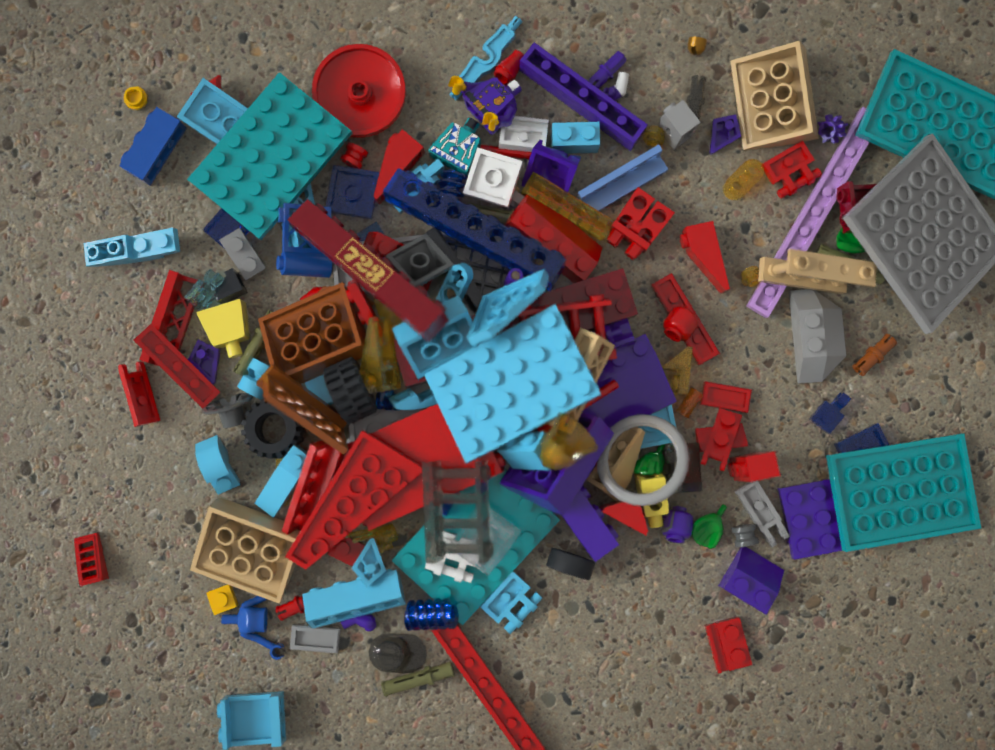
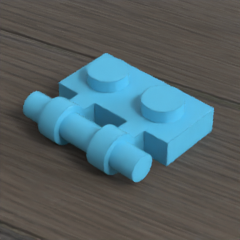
M513 571L481 605V608L498 624L506 617L509 622L504 629L511 634L516 628L519 629L524 624L523 620L531 611L534 612L538 608L537 604L543 598L537 592L528 598L525 593L531 587ZM520 600L524 605L514 614L510 610Z

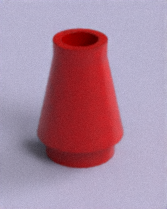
M514 50L511 55L495 67V78L504 85L515 80L520 69V60L524 54L519 50Z

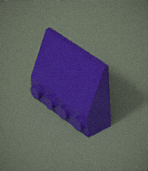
M646 334L635 338V343L617 348V359L607 360L596 384L598 388H601L610 381L616 380L619 388L584 409L582 413L600 417L611 428L617 422L627 417L641 414L651 415L677 402L657 354Z
M581 413L571 434L558 428L553 429L557 436L553 443L560 452L550 471L513 469L510 466L499 484L549 511L564 516L614 435V432L598 416Z

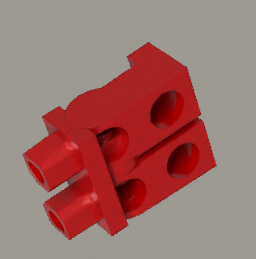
M637 187L612 224L611 232L607 239V243L615 248L618 247L623 239L627 241L630 246L624 254L633 261L641 253L646 252L675 214L671 209L657 201L645 219L642 220V217L653 204L655 198Z

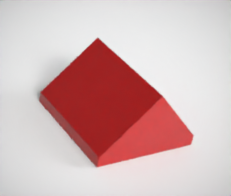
M620 500L599 506L603 513L647 535L648 528L641 506L630 505Z

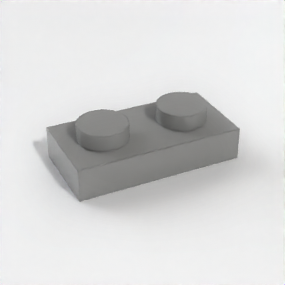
M241 228L236 229L219 240L245 280L266 268Z

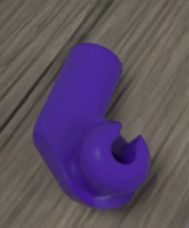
M372 614L340 621L344 629L357 624L370 632L377 626L375 617Z

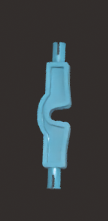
M514 16L507 26L505 24L501 25L496 33L483 44V51L490 59L484 61L477 56L472 57L459 77L465 82L475 83L483 76L493 72L501 61L502 53L514 40V31L522 24V20ZM451 92L449 95L457 101L462 92L459 95H454Z

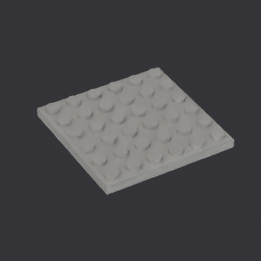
M933 133L925 136L843 217L845 223L924 334L932 333L995 264V223Z

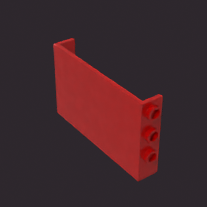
M437 403L370 433L426 469L363 521L362 524L367 526L368 530H372L505 471L503 466L506 465V461L499 452L497 453L494 450L470 463H465ZM355 441L347 444L348 450L344 453L342 462L347 456Z

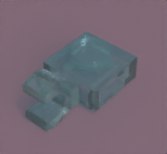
M209 269L204 275V281L198 279L184 298L198 311L205 310L214 301L215 297L218 296L214 290L222 284L224 278L218 272L215 273L212 269Z

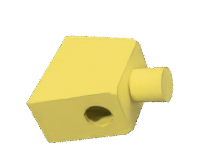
M237 299L196 312L213 347L218 349L226 347L229 358H236L243 354L240 342L250 339L246 302Z
M655 473L653 475L634 474L636 490L640 494L651 493L666 484L665 476L662 473ZM668 498L657 504L641 506L644 517H648L650 528L663 526L662 515L669 513Z

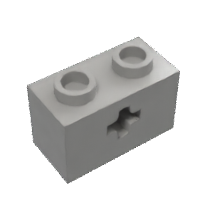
M684 100L677 105L673 102L664 109V115L661 116V121L657 128L673 150L689 140L701 123Z

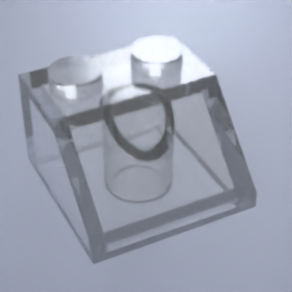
M481 502L474 508L448 547L488 576L509 551L521 530Z

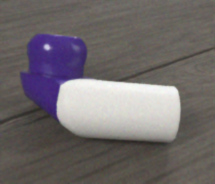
M619 72L616 85L609 87V89L608 87L604 88L603 92L615 101L625 96L629 74Z

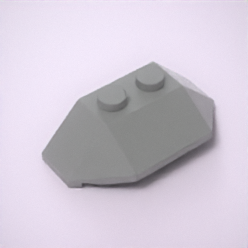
M790 290L789 300L797 384L822 382L846 357L842 309L816 290Z

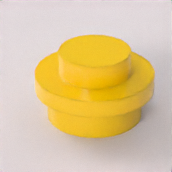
M130 87L125 91L124 102L130 109L140 110L147 104L148 96L142 88Z

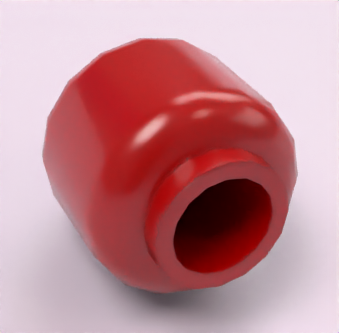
M688 306L674 307L663 322L664 333L672 341H686L698 327L699 321L692 308Z

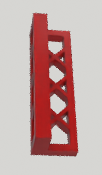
M169 270L151 324L168 341L169 339L166 336L167 330L176 325L179 331L178 336L169 342L175 344L174 346L180 351L203 282ZM184 281L195 284L192 293L186 297L181 292ZM183 303L186 308L185 315L176 319L173 313L174 309ZM142 350L140 361L159 366Z
M323 440L312 443L309 446L282 528V532L286 534L296 530L301 531L341 465L344 455Z

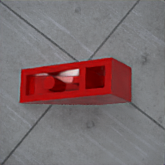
M403 129L399 133H394L388 140L389 145L386 148L374 192L375 201L379 205L385 200V194L397 185L425 155L424 147Z
M709 221L685 227L680 235L682 248H686L687 255L720 294L727 292L730 287L714 222Z

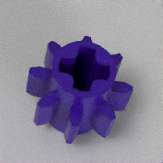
M832 114L826 115V121L817 123L819 125L818 134L823 138V143L830 140L832 144L838 143V137H845L847 135L845 127L848 123H844L841 120L842 115L835 116L834 118Z

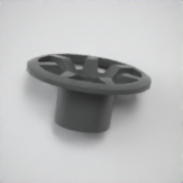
M248 393L235 394L231 397V402H227L225 398H220L205 406L202 412L203 414L218 413L223 428L235 427L240 425L242 420H246L242 405L251 401L254 396Z

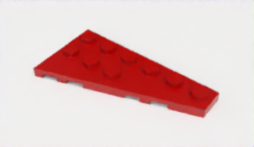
M362 430L285 557L306 570L426 468L365 430Z

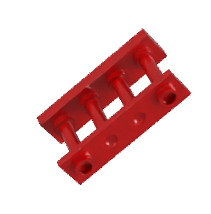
M604 294L589 296L590 300L533 307L529 304L518 316L521 323L529 319V315L538 314L553 305H556L559 311L568 310L571 335L575 341L580 331L578 309L593 307L595 333L606 340L603 306L612 305L611 299L604 298ZM601 345L598 351V356H600L604 348V345ZM613 348L608 360L617 359L615 348Z

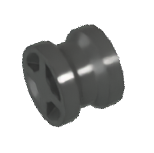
M744 524L731 528L732 533L736 537L735 547L759 544V540L754 532L756 530L755 524Z

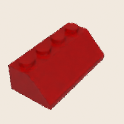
M532 188L503 225L572 283L586 280L599 262L603 247Z

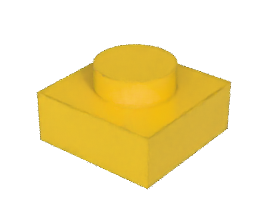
M227 584L206 592L214 615L239 606L231 585Z

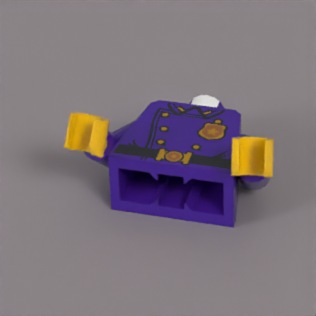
M459 76L451 77L448 86L453 87L452 93L454 95H459L460 92L463 93L462 96L466 108L491 135L495 134L501 127H509L512 124L517 112L515 96L522 91L516 80L504 86L497 78L472 83L465 82Z

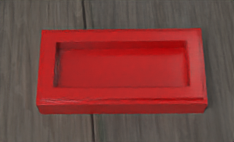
M705 381L703 383L700 405L748 413L752 390Z

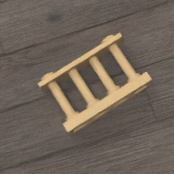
M788 249L787 260L769 257L760 258L758 282L844 294L847 293V284L876 287L877 266L874 262Z

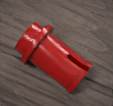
M296 595L293 600L276 606V613L286 610V612L278 615V618L283 621L297 613H305L303 596Z

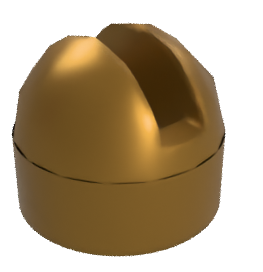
M689 37V52L692 55L696 53L701 55L705 51L707 39Z

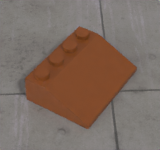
M344 282L258 319L270 366L272 364L302 384L324 375L325 368L349 357L357 361L373 354L367 333L357 315L354 303L352 304L346 295L347 287Z

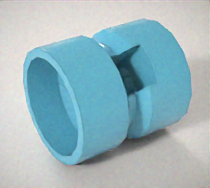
M253 357L247 367L248 375L242 376L237 387L260 400L264 399L263 389L257 386V380L270 366Z

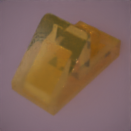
M686 347L662 366L663 370L677 372V375H673L672 389H675V395H688L693 347Z

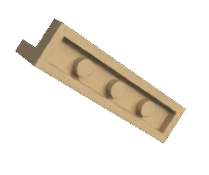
M581 328L575 343L589 370H592L591 374L595 382H597L615 345L601 336ZM601 345H604V348L600 356H598V351ZM586 403L548 422V424L571 434ZM569 414L570 417L566 425H562L566 416Z

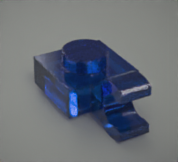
M843 392L842 394L839 393L831 404L823 401L809 420L827 434H831L845 417L840 410L849 403L851 398Z

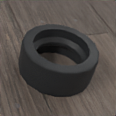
M552 547L546 566L577 578L590 580L595 562Z

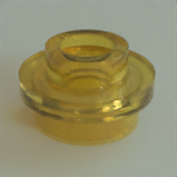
M654 125L649 126L642 135L643 141L650 147L661 146L666 139L664 130Z
M758 266L748 267L741 273V282L744 286L754 287L761 283L758 282Z

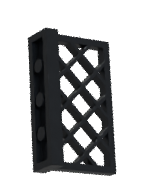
M474 206L439 227L430 229L426 234L454 265L466 263L471 267L484 269L482 281L472 279L464 296L465 301L473 313L476 314L483 297V287L494 289L504 287L501 286L503 274L508 275L514 266ZM470 214L476 221L475 229L462 227L463 219ZM447 228L458 230L456 241L446 240L441 232ZM460 231L474 234L472 245L458 242ZM477 235L487 237L489 240L488 249L475 246ZM457 247L471 250L469 261L458 259L456 256ZM474 251L487 253L485 265L471 262ZM490 254L501 258V269L488 266ZM460 270L458 271V273L460 274L459 280L464 278L462 277V271ZM487 270L500 273L498 285L485 282Z

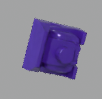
M539 140L533 147L521 186L528 189L532 188L537 193L564 203L581 157L577 155L568 156L564 151L543 146V140Z

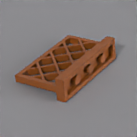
M273 364L257 380V386L263 389L264 399L344 455L348 450L343 429L347 423L335 408Z

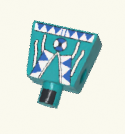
M469 117L463 127L452 122L429 148V156L434 160L439 159L444 166L468 178L476 150L481 145V138L475 135L480 124Z

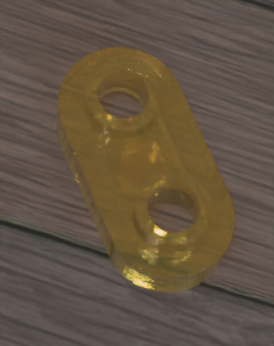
M756 159L745 161L724 183V195L730 200L741 199L762 178L764 174L762 163ZM750 167L755 168V170H756V173H755V174H752V173L749 171V168H750ZM733 184H739L740 190H735Z

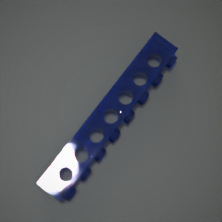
M398 168L383 190L386 202L435 227V229L510 270L513 268L520 269L523 277L545 269L549 275L546 289L550 292L565 269L566 259L560 252L543 247L541 242L521 235V232L514 227H506L492 215L486 216L482 214L474 205H466L460 202L455 195L440 191L431 182L425 183L418 179L411 171L407 170L405 172ZM413 191L418 192L416 196L408 195L410 192ZM434 202L439 204V206L434 208L429 207V204ZM451 214L460 215L457 219H452L449 216ZM472 225H479L481 227L479 230L470 229ZM493 236H499L502 238V240L494 242L491 240V238ZM519 247L523 251L521 253H514L511 250ZM534 259H541L544 263L536 265L532 261Z

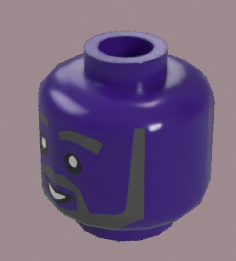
M673 506L668 514L663 515L661 533L666 537L667 541L685 543V540L692 536L694 517L687 512L685 507Z

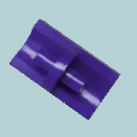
M628 318L605 325L606 340L614 344L615 349L635 343Z

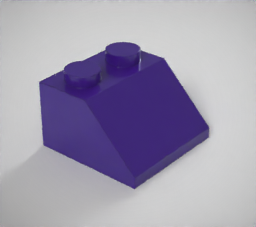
M740 547L718 586L766 615L779 594L784 570L751 549Z

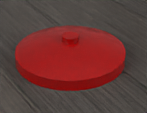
M351 44L336 49L320 63L312 82V97L314 101L352 131L353 134L350 137L364 138L385 131L397 120L405 104L406 85L399 65L388 53L372 45Z

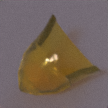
M559 412L553 426L542 442L540 454L542 465L550 469L567 468L583 457L597 451L598 446L583 425L570 415Z

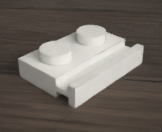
M515 116L509 127H501L499 149L532 152L533 147L539 140H543L542 145L546 146L549 120Z

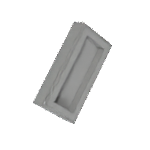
M293 624L290 649L338 653L341 628L321 626L312 629L310 625Z

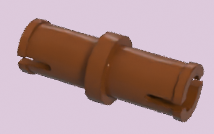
M885 334L878 343L866 350V354L859 361L853 364L852 367L855 372L858 373L861 370L859 375L865 376L876 363H881L884 360V356L897 345L896 339L893 336L891 339H888L890 334Z

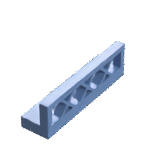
M655 146L579 191L576 199L586 216L590 218L634 192L637 187L640 188L666 173L668 168L660 156L663 151L661 146Z

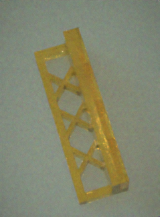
M535 172L532 173L521 191V194H528L599 241L605 240L613 224V219Z

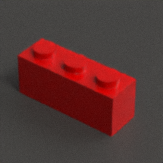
M775 451L753 452L729 457L730 463L727 464L730 477H734V481L754 482L780 476Z

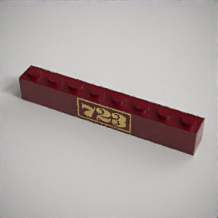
M307 199L287 219L292 227L429 343L449 322L445 314L447 309L438 300L432 302L427 298L429 294L421 286L417 285L414 287L410 284L411 279L404 272L400 271L397 273L394 271V265L387 258L382 257L380 259L377 257V252L371 245L360 243L361 239L354 231L350 229L347 232L343 229V223L335 216L330 218L327 215V210L321 204L317 203L314 205Z

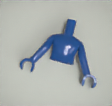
M256 596L241 604L238 615H222V624H237L241 637L270 649V656L273 659L278 660L284 656L275 653V648L284 647L282 643L274 644L264 637L253 633H266L267 607H253L267 599Z

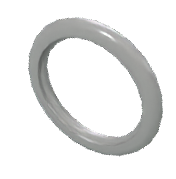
M641 414L620 420L610 428L614 435L596 465L599 478L611 495L630 505L646 506L664 501L678 490L688 472L689 452L683 435L674 425L660 417ZM640 426L652 427L667 435L674 445L677 456L675 471L667 484L656 491L644 494L630 492L618 485L611 475L608 464L609 451L617 437L626 430Z

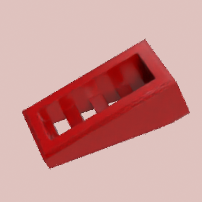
M99 532L74 538L79 585L84 586L109 579ZM93 541V546L83 548L82 543ZM94 550L93 556L85 557L84 553ZM95 560V565L87 567L86 562ZM96 570V575L89 576V571Z

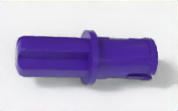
M617 51L604 65L600 64L599 70L587 81L591 84L596 81L597 83L594 86L599 89L608 79L612 80L613 74L627 61L625 55Z

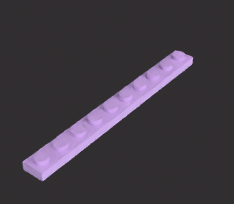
M865 107L859 109L846 132L847 135L841 140L774 258L787 260L788 249L808 250L837 199V188L847 182L869 144L868 141L855 136L866 111ZM760 282L746 307L768 318L786 286Z

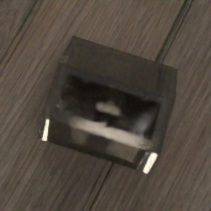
M686 443L689 452L688 472L684 482L675 493L702 491L699 443ZM673 444L666 445V449L663 450L664 464H668V473H665L666 484L673 476L676 468L677 456Z

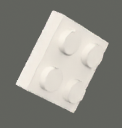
M477 148L463 194L509 208L523 161Z

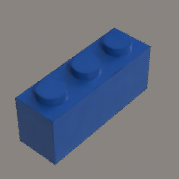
M156 107L147 116L146 124L142 130L135 135L129 151L122 155L119 166L151 186L187 127L177 118Z

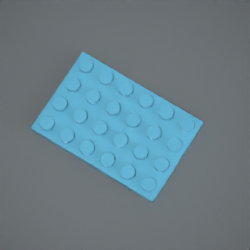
M556 305L545 309L493 337L490 341L482 343L424 374L465 463H470L602 395Z

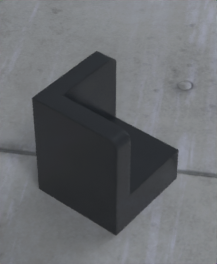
M233 268L224 272L226 277L213 283L217 293L215 298L220 304L230 302L248 293L239 272Z

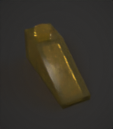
M390 316L372 317L368 321L360 374L369 393L401 388Z

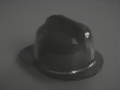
M381 634L373 640L369 648V657L373 666L387 673L415 672L425 663L427 656L426 647L422 640L409 634Z

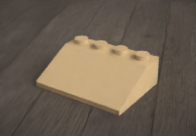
M800 41L731 60L744 151L793 145L802 140L807 142L819 139L806 48Z
M219 497L208 507L190 571L280 604L296 566L294 562L285 556L300 530L286 534L282 532L285 521Z

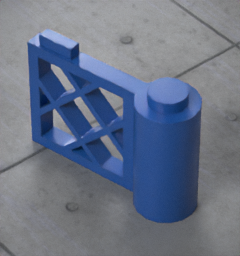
M284 203L283 208L280 207L278 211V222L283 223L282 253L281 256H277L276 260L277 270H280L281 275L329 278L332 273V261L294 228L289 231V225L292 227L287 220L289 218V209L297 210L302 204ZM323 206L328 212L327 215L331 218L332 207ZM294 231L304 241L298 247L289 246V236ZM307 244L310 248H304L303 246Z

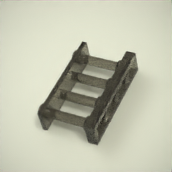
M487 459L475 461V468L443 469L440 466V460L422 462L426 563H437L443 560L446 554H478L479 564H485L490 561L494 554V544L490 539L488 481L491 478V468L487 465ZM475 478L476 493L444 494L441 491V481L443 479ZM444 504H476L477 519H445L442 516V506ZM445 529H477L478 544H446L443 541V531Z

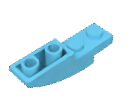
M168 228L134 236L121 235L84 243L86 266L129 264L164 258V255L179 253L178 229Z

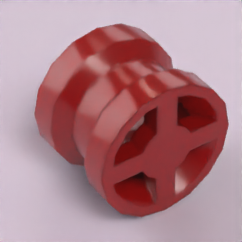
M348 142L346 145L347 150L345 154L341 155L340 160L349 167L361 170L362 161L364 158H367L369 153L359 145Z

